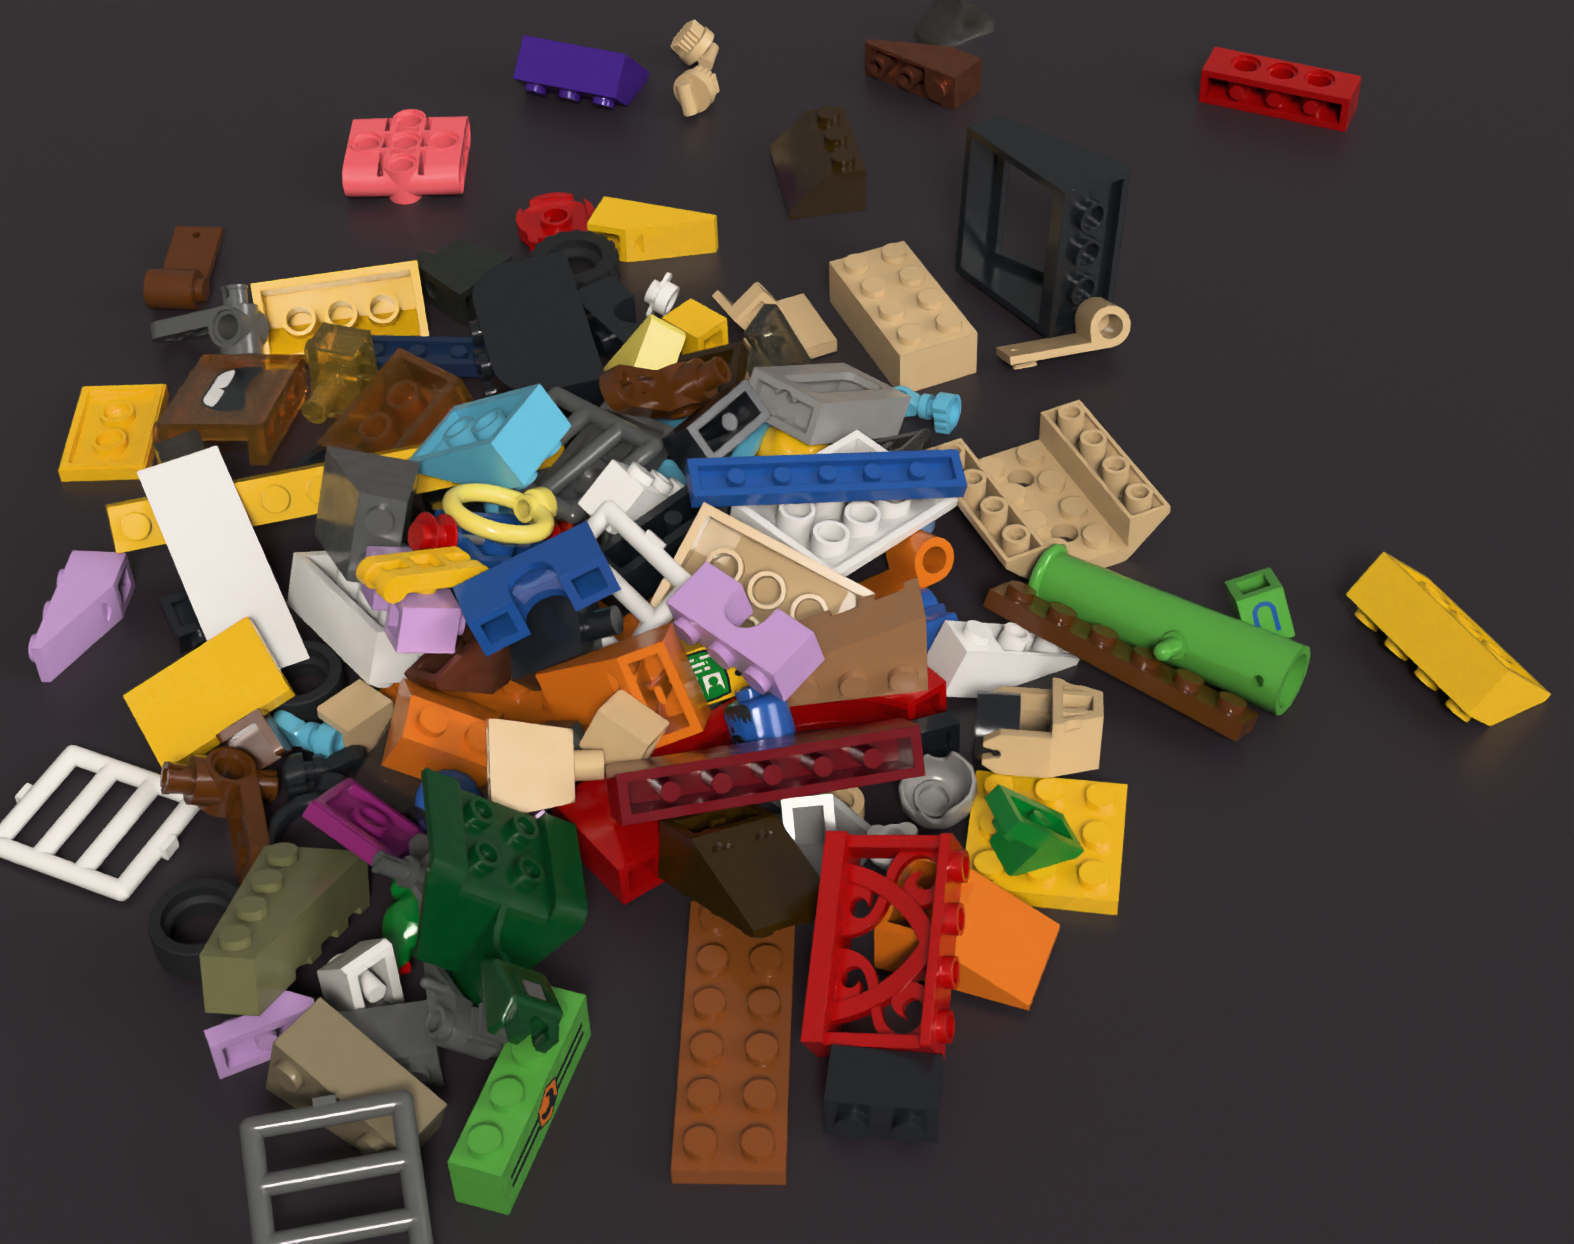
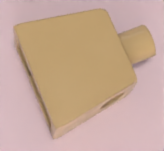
M503 719L485 720L488 800L522 813H529L575 803V781L604 780L603 749L574 750L573 729Z

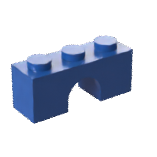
M587 521L452 587L466 623L486 657L531 635L526 622L527 615L531 608L542 599L557 595L567 597L577 612L621 590Z

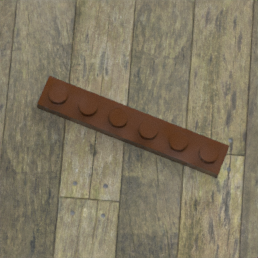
M1008 581L988 591L983 607L1236 742L1252 731L1259 713L1247 708V702L1243 698L1230 692L1223 691L1219 693L1204 685L1203 678L1198 674L1186 669L1176 670L1155 658L1152 650L1141 646L1132 647L1118 639V633L1111 628L1099 624L1091 625L1077 618V612L1074 609L1061 603H1049L1036 596V590L1025 583Z

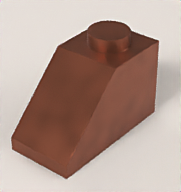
M465 622L463 634L457 635L454 654L424 653L404 674L410 681L438 690L494 694L511 679L510 649L507 646L486 657Z

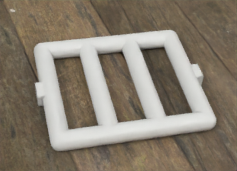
M603 502L587 520L595 538L597 539L610 525L674 586L671 592L655 609L610 566L621 590L612 595L642 623L631 637L670 623L673 616L666 601L691 575L664 550L666 544L649 529L645 532L614 502ZM614 636L602 638V648L619 641Z
M69 745L34 785L26 783L15 795L17 804L0 823V858L114 900L125 901L133 894L161 858L170 859L180 846L177 839L178 836L199 812L200 808L196 805H186L183 794H162V787H160L161 775L77 745ZM76 766L97 773L34 848L13 840ZM116 781L137 787V790L76 863L55 856L56 852ZM158 795L180 802L119 878L96 871Z

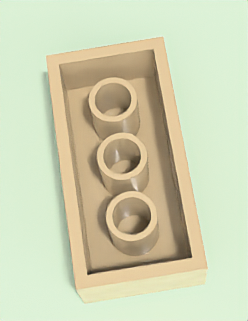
M905 241L889 243L883 247L858 254H850L847 257L829 262L830 303L893 387L905 386L915 392L976 373L978 332Z

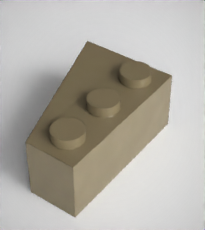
M321 997L273 1042L266 1089L294 1108L313 1106L312 1098L333 1094L336 1095L337 1101L396 1090H407L411 1093L414 1100L420 1148L441 1127L447 1104ZM392 1115L325 1127L357 1148L362 1155L397 1149Z

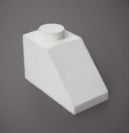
M386 938L360 941L344 953L334 956L325 966L317 970L324 1001L337 1012L405 1003L393 946Z

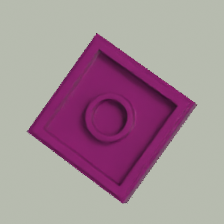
M346 778L312 800L302 815L306 820L369 865H371L372 859L378 851H384L402 859L410 856V839L418 833L427 835L418 825L352 778Z

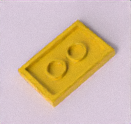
M167 384L83 386L58 469L61 482L140 480L137 471L152 467L170 396Z
M248 616L123 695L161 767L165 761L186 764L191 754H206L221 744L216 734L257 708L266 709L271 712L296 696L258 629Z

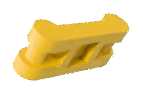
M450 546L369 556L363 559L357 566L356 577L358 581L369 589H375L377 595L385 601L395 604L403 600L407 593L433 594L437 589L454 587L489 568L478 560H471L470 555L459 547Z

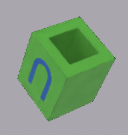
M1270 567L1224 582L1234 618L1286 638L1295 636L1283 586Z

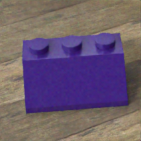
M523 35L513 79L524 85V91L532 95L546 97L548 91L558 93V98L564 101L579 103L580 98L590 99L594 106L613 110L615 104L628 107L648 80L650 72L623 53Z

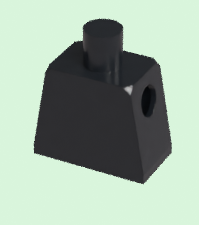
M557 595L542 599L531 608L527 615L526 622L531 635L509 645L511 679L534 692L541 691L542 689L535 676L536 672L601 649L602 638L622 634L623 618L620 610L615 605L599 609L597 601L576 612L570 599Z

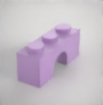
M367 546L365 558L374 555L412 551L410 547ZM361 583L360 590L371 609L387 610L384 632L396 653H455L457 635L463 634L466 620L450 587L437 589L433 594L407 593L403 600L391 604L377 595L375 589H369Z
M708 561L666 601L675 620L673 626L681 639L690 645L698 642L707 648L708 654L722 668L729 670L732 666L742 673L746 682L760 694L764 695L769 691L785 702L825 660L814 632L778 608L761 624L749 628L740 627L753 613L741 583Z

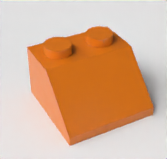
M403 678L399 684L381 766L421 780V771L425 768L434 771L455 769L467 774L476 782L478 788H481L487 784L485 720L500 718L496 711Z

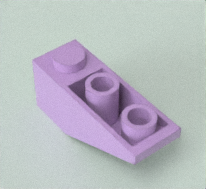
M72 550L65 569H60L58 573L57 587L51 601H47L44 605L43 620L38 632L33 634L29 641V658L32 662H35L41 682H52L123 619L136 587L127 553Z

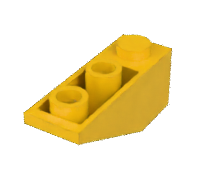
M604 196L587 222L588 231H593L599 235L602 234L609 241L612 240L615 243V249H618L619 261L628 263L715 253L719 248L717 215Z

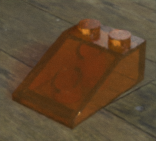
M399 347L320 438L317 444L325 451L327 446L365 453L421 444L453 406L474 400L461 378Z

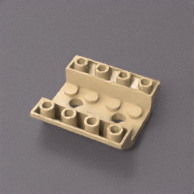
M1080 400L1041 412L1038 440L978 459L962 438L925 449H958L967 482V489L964 497H955L958 499L957 506L1003 566L1027 580L1030 579L1034 566L1042 553L1054 543L1066 545L1070 555L1103 568L1124 562L1170 513L1171 506ZM1017 483H1025L1029 486L1023 487L1022 485ZM1059 537H1068L1073 539V541L1067 542Z

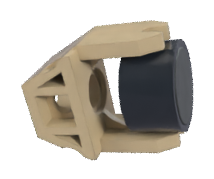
M1053 678L1052 689L1001 686L992 691H978L973 765H983L1000 775L1051 778L1099 769L1104 720L1103 692L1082 685H1073L1060 678Z

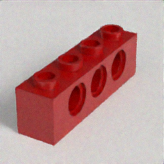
M1214 47L1201 71L1198 102L1346 132L1357 110L1362 76Z

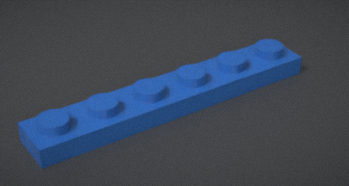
M958 449L687 458L684 469L691 508H699L704 502L713 507L954 498L964 497L967 489V482Z

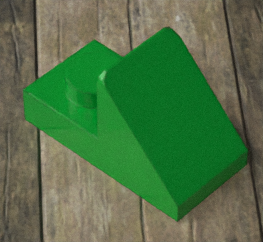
M1000 784L984 798L995 817L992 820V824L997 831L991 837L990 844L1009 876H1018L1075 859L1084 852L1062 813Z

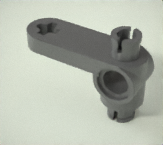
M230 284L220 287L223 306L150 323L152 341L157 343L181 342L210 335L212 341L220 348L221 360L230 361V368L236 369L256 367L255 359L264 356L263 345L268 338L269 325L265 315L258 310V305L249 303L248 285Z

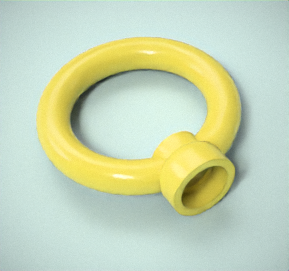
M468 483L448 490L443 497L442 507L445 514L453 517L457 526L476 536L501 543L532 544L545 540L553 532L557 501L552 491L546 487L531 488L521 493L498 485ZM467 502H485L513 509L516 518L520 522L529 523L530 525H512L489 520L469 511L462 504Z

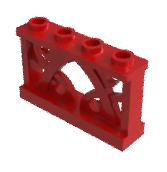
M826 831L800 1041L817 1057H829L831 1045L936 1053L943 1054V1060L945 1059L946 1044H951L955 1035V1016L953 1011L949 1010L951 989H957L960 982V962L958 956L955 955L956 937L962 936L965 929V908L963 903L960 902L962 883H967L970 877L969 853L967 850H964L953 833H941L940 835H849L847 831ZM861 858L893 859L886 876L860 866ZM929 859L936 864L935 884L931 888L926 890L919 888V880L924 875L922 870L912 873L905 880L903 889L897 885L901 873L913 861ZM874 894L878 896L875 906L866 917H854L856 902L866 901L867 906L871 908ZM891 904L909 922L920 943L909 958L893 974L880 983L879 976L873 965L863 955L851 950L852 938L862 936L873 930L885 917ZM933 906L932 919L930 920L922 909ZM854 969L863 971L868 984L867 991L863 992V985L860 980H858L854 987H846L847 976L850 971ZM926 974L925 986H924V985H922V984H920V983H918V982H919V981L922 979V977ZM913 1001L922 1003L921 1023L915 1030L906 1034H900L889 1028L884 1015L885 1007L892 1004L894 1011L904 1020H908L905 1014L907 1005ZM871 1015L877 1033L841 1032L843 1023L852 1022Z

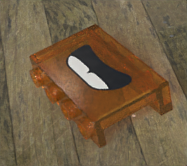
M203 354L194 369L190 370L184 384L178 388V392L171 403L167 404L165 412L158 422L154 423L153 443L155 448H160L162 463L174 460L187 440L247 441L250 465H269L309 394L304 354Z

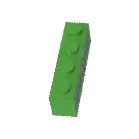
M551 986L563 1011V1016L559 1023V1042L546 1053L535 1050V1047L532 1045L531 1034L518 1045L510 1042L504 1044L447 1162L457 1202L505 1215L510 1214L591 1036L585 994Z

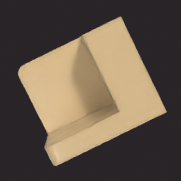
M755 282L735 303L731 302L719 290L712 295L727 314L751 336L765 332L785 312V309L759 282Z
M358 679L317 707L318 717L342 734L344 748L351 745H360L366 748L367 755L370 756L386 744L394 711L393 701L363 680Z
M620 689L597 711L579 746L583 750L603 749L604 765L650 758L670 722Z

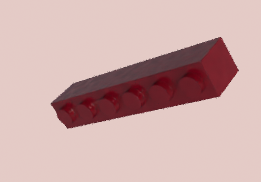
M902 717L605 765L611 816L622 826L926 776L920 725Z

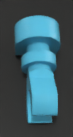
M905 386L893 387L911 396L905 417L918 415L920 419L930 420L934 417L935 432L948 435L957 425L961 413V398L958 394L939 392L935 398L934 395L927 393L921 396Z
M284 710L276 711L272 716L291 747L301 746L304 750L314 752V755L322 754L323 759H327L329 755L344 748L342 734L325 722L322 724L312 721L306 723Z

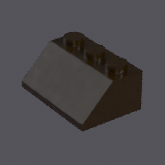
M826 105L818 109L806 110L769 147V154L789 220L867 210L866 168L844 106Z

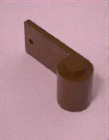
M175 227L163 268H149L145 274L143 291L145 303L149 309L194 311L201 309L202 304L206 303L209 299V281L224 235L222 227Z

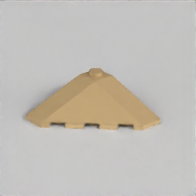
M705 502L702 504L674 557V560L691 576L708 561L742 584L753 609V613L741 624L740 627L742 628L761 624L777 608L796 621H800L830 610L832 616L860 606V598L871 594L875 595V592ZM665 577L662 579L650 602L655 609L674 588ZM639 622V624H638V626H637L635 632H636V631L638 630V628L642 625L641 622Z

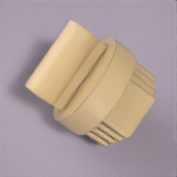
M695 19L687 22L680 29V32L673 38L670 46L686 65L690 66L697 61L699 63L698 66L702 65L703 69L707 68L708 71L713 68L719 51L718 45L712 42L715 36L714 33L706 26L703 27Z
M702 65L684 71L675 80L673 88L675 97L681 105L683 115L686 117L706 110L714 102L716 94L720 91L716 74L708 71L707 68L703 69Z

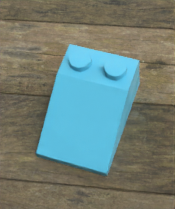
M539 383L453 406L411 456L409 461L420 462L419 474L459 484L484 483L521 490L529 486L537 478L538 472L536 470L543 461L560 449L562 445L560 440L572 425Z

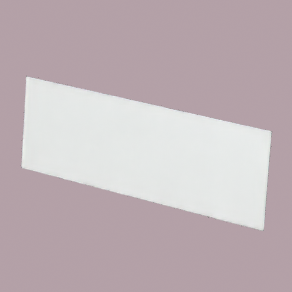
M213 446L137 471L206 640L209 641L248 616L255 624L280 669L309 659L307 650L218 447Z

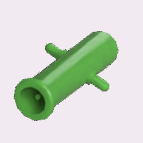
M1054 543L1042 553L1034 566L1028 585L1036 590V596L1049 603L1057 602L1067 605L1077 612V618L1091 625L1099 624L1111 628L1118 633V639L1132 647L1141 646L1153 651L1157 660L1176 669L1192 671L1202 677L1204 682L1225 692L1233 693L1245 701L1275 715H1283L1291 706L1308 670L1311 657L1310 646L1072 556L1068 553L1067 547L1064 544Z

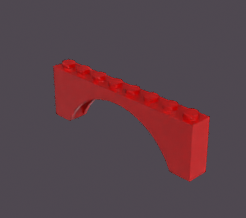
M928 667V691L791 706L789 708L796 726V733L839 728L901 717L911 721L947 711L946 681ZM736 697L711 710L703 732L655 748L650 758L733 745L724 718V710L730 703L736 701ZM605 770L604 780L583 781L575 786V803L551 808L554 817L576 825L581 862L623 905L665 882L658 878L660 820L626 826L618 823L611 816Z

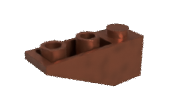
M869 39L865 42V74L952 110H956L980 91L981 58L951 46Z

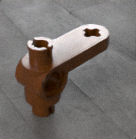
M717 356L706 363L700 358H694L690 361L670 364L659 370L619 364L600 375L599 385L606 403L618 414L652 419L678 420L689 417L718 393V386L731 381V373L727 363Z
M218 747L211 750L208 755L191 754L186 764L165 761L160 776L162 794H183L186 805H196L203 812L211 816L226 818L238 882L242 884L264 845H270L262 800L273 802L276 799L279 779L276 777L277 771L274 769H256L254 760L247 753L233 747Z

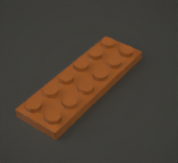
M691 901L671 1158L672 1184L786 1185L796 925L774 931L769 937L752 938L745 935L740 929L726 920L712 914L710 910L701 904Z

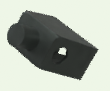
M461 239L452 241L437 253L423 249L415 257L418 263L423 297L432 306L458 324L466 327L469 325L468 322L475 320L472 293L476 281L490 268L513 261L512 255Z

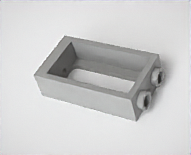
M846 363L754 367L749 381L754 391L772 414L765 422L808 445L835 443L855 430L860 431L870 439L898 437L911 396Z

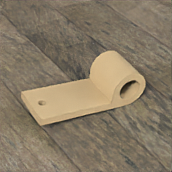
M1091 297L1083 301L1075 313L1076 333L996 347V355L1012 365L1013 369H1022L1037 366V360L1111 348L1120 345L1127 338L1130 332L1131 321L1129 315L1121 307L1101 297Z

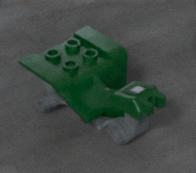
M425 768L421 771L427 835L418 833L410 839V856L402 859L384 851H378L371 862L373 873L395 879L399 887L410 888L418 901L419 926L413 954L417 960L424 963L425 977L421 979L420 985L426 989L428 1015L425 1021V1034L438 1047L482 1060L499 1056L504 1044L510 1042L518 1045L530 1034L535 1050L546 1053L559 1042V1023L563 1016V1011L547 977L530 969L580 931L586 922L588 904L576 825L547 813L536 818L464 791L460 789L459 780Z

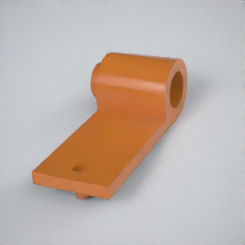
M920 529L886 551L888 570L858 584L875 592L874 596L876 599L903 590V582L918 578L920 589L926 588L948 575L954 562L953 548L944 538Z

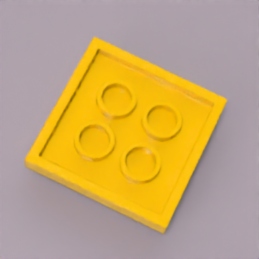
M976 770L977 794L970 812L965 849L969 853L970 868L1031 907L1117 915L1128 784L1055 777L1041 778L1000 775L992 771ZM1000 784L1062 813L1084 852L1075 859L1018 876H1009L990 844L991 837L997 831L992 824V820L995 817L984 798Z

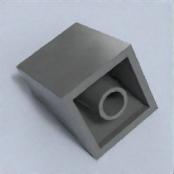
M327 446L314 535L346 581L361 583L356 577V570L359 563L365 559L367 546L407 547V536L411 525L420 462Z

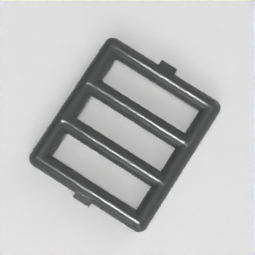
M556 386L551 388L547 394L557 407L559 406L573 413L567 418L572 426L560 440L561 446L589 423L605 431L541 485L538 486L531 483L526 488L516 491L524 493L531 488H548L552 491L557 501L556 517L575 525L588 515L577 504L585 493L572 504L556 495L622 440L638 447L621 462L628 466L634 461L645 467L663 451L664 443L659 437Z
M396 1090L337 1101L335 1094L312 1098L313 1106L245 1118L240 1123L239 1135L252 1244H342L408 1231L410 1244H434L414 1100L411 1093L407 1090ZM392 1115L397 1148L395 1150L268 1173L264 1138ZM400 1173L404 1208L275 1231L271 1196Z

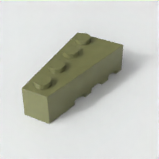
M288 842L264 845L199 955L205 1013L260 1016L296 980V969L307 963L312 964L322 954L321 944L329 936L338 938L349 927L348 917L353 913L362 914L370 906L368 863L350 850L297 847L295 844Z

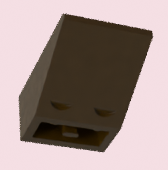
M758 804L660 820L658 878L679 890L682 895L690 897L710 910L712 914L721 917L752 938L769 937L774 931L796 924H809L815 921L820 877L775 814Z

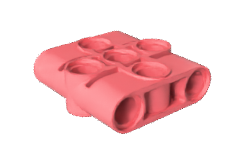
M407 109L396 113L393 118L353 119L342 169L345 196H389L392 202L406 205L417 202L423 195H462L471 145L468 116L426 117V114L420 110Z

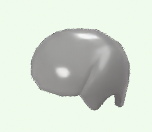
M954 751L950 752L946 757H933L929 754H924L926 776L903 779L899 783L898 796L902 811L907 817L924 828H950L969 815L975 801L977 781L973 766L959 753Z

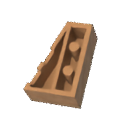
M918 578L903 582V590L876 599L874 594L860 598V606L832 616L830 610L798 621L814 632L825 660L787 699L789 707L928 691L926 614Z

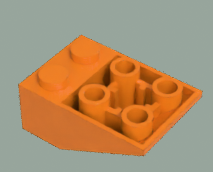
M672 622L541 670L535 674L555 720L578 721L584 733L597 711L620 689L670 722L656 748L703 732L711 713V709Z
M929 859L913 861L903 870L897 885L903 889L905 880L912 873L922 870L924 875L919 880V888L924 890L931 888L935 884L936 864ZM970 868L968 882L961 885L960 902L963 903L965 908V929L962 936L956 937L955 955L958 956L960 962V982L958 988L953 990L1029 1011L1060 931V924ZM891 904L885 917L874 928V967L894 973L909 958L920 942L906 918ZM933 906L922 909L930 920L932 919ZM926 974L922 977L921 981H925Z

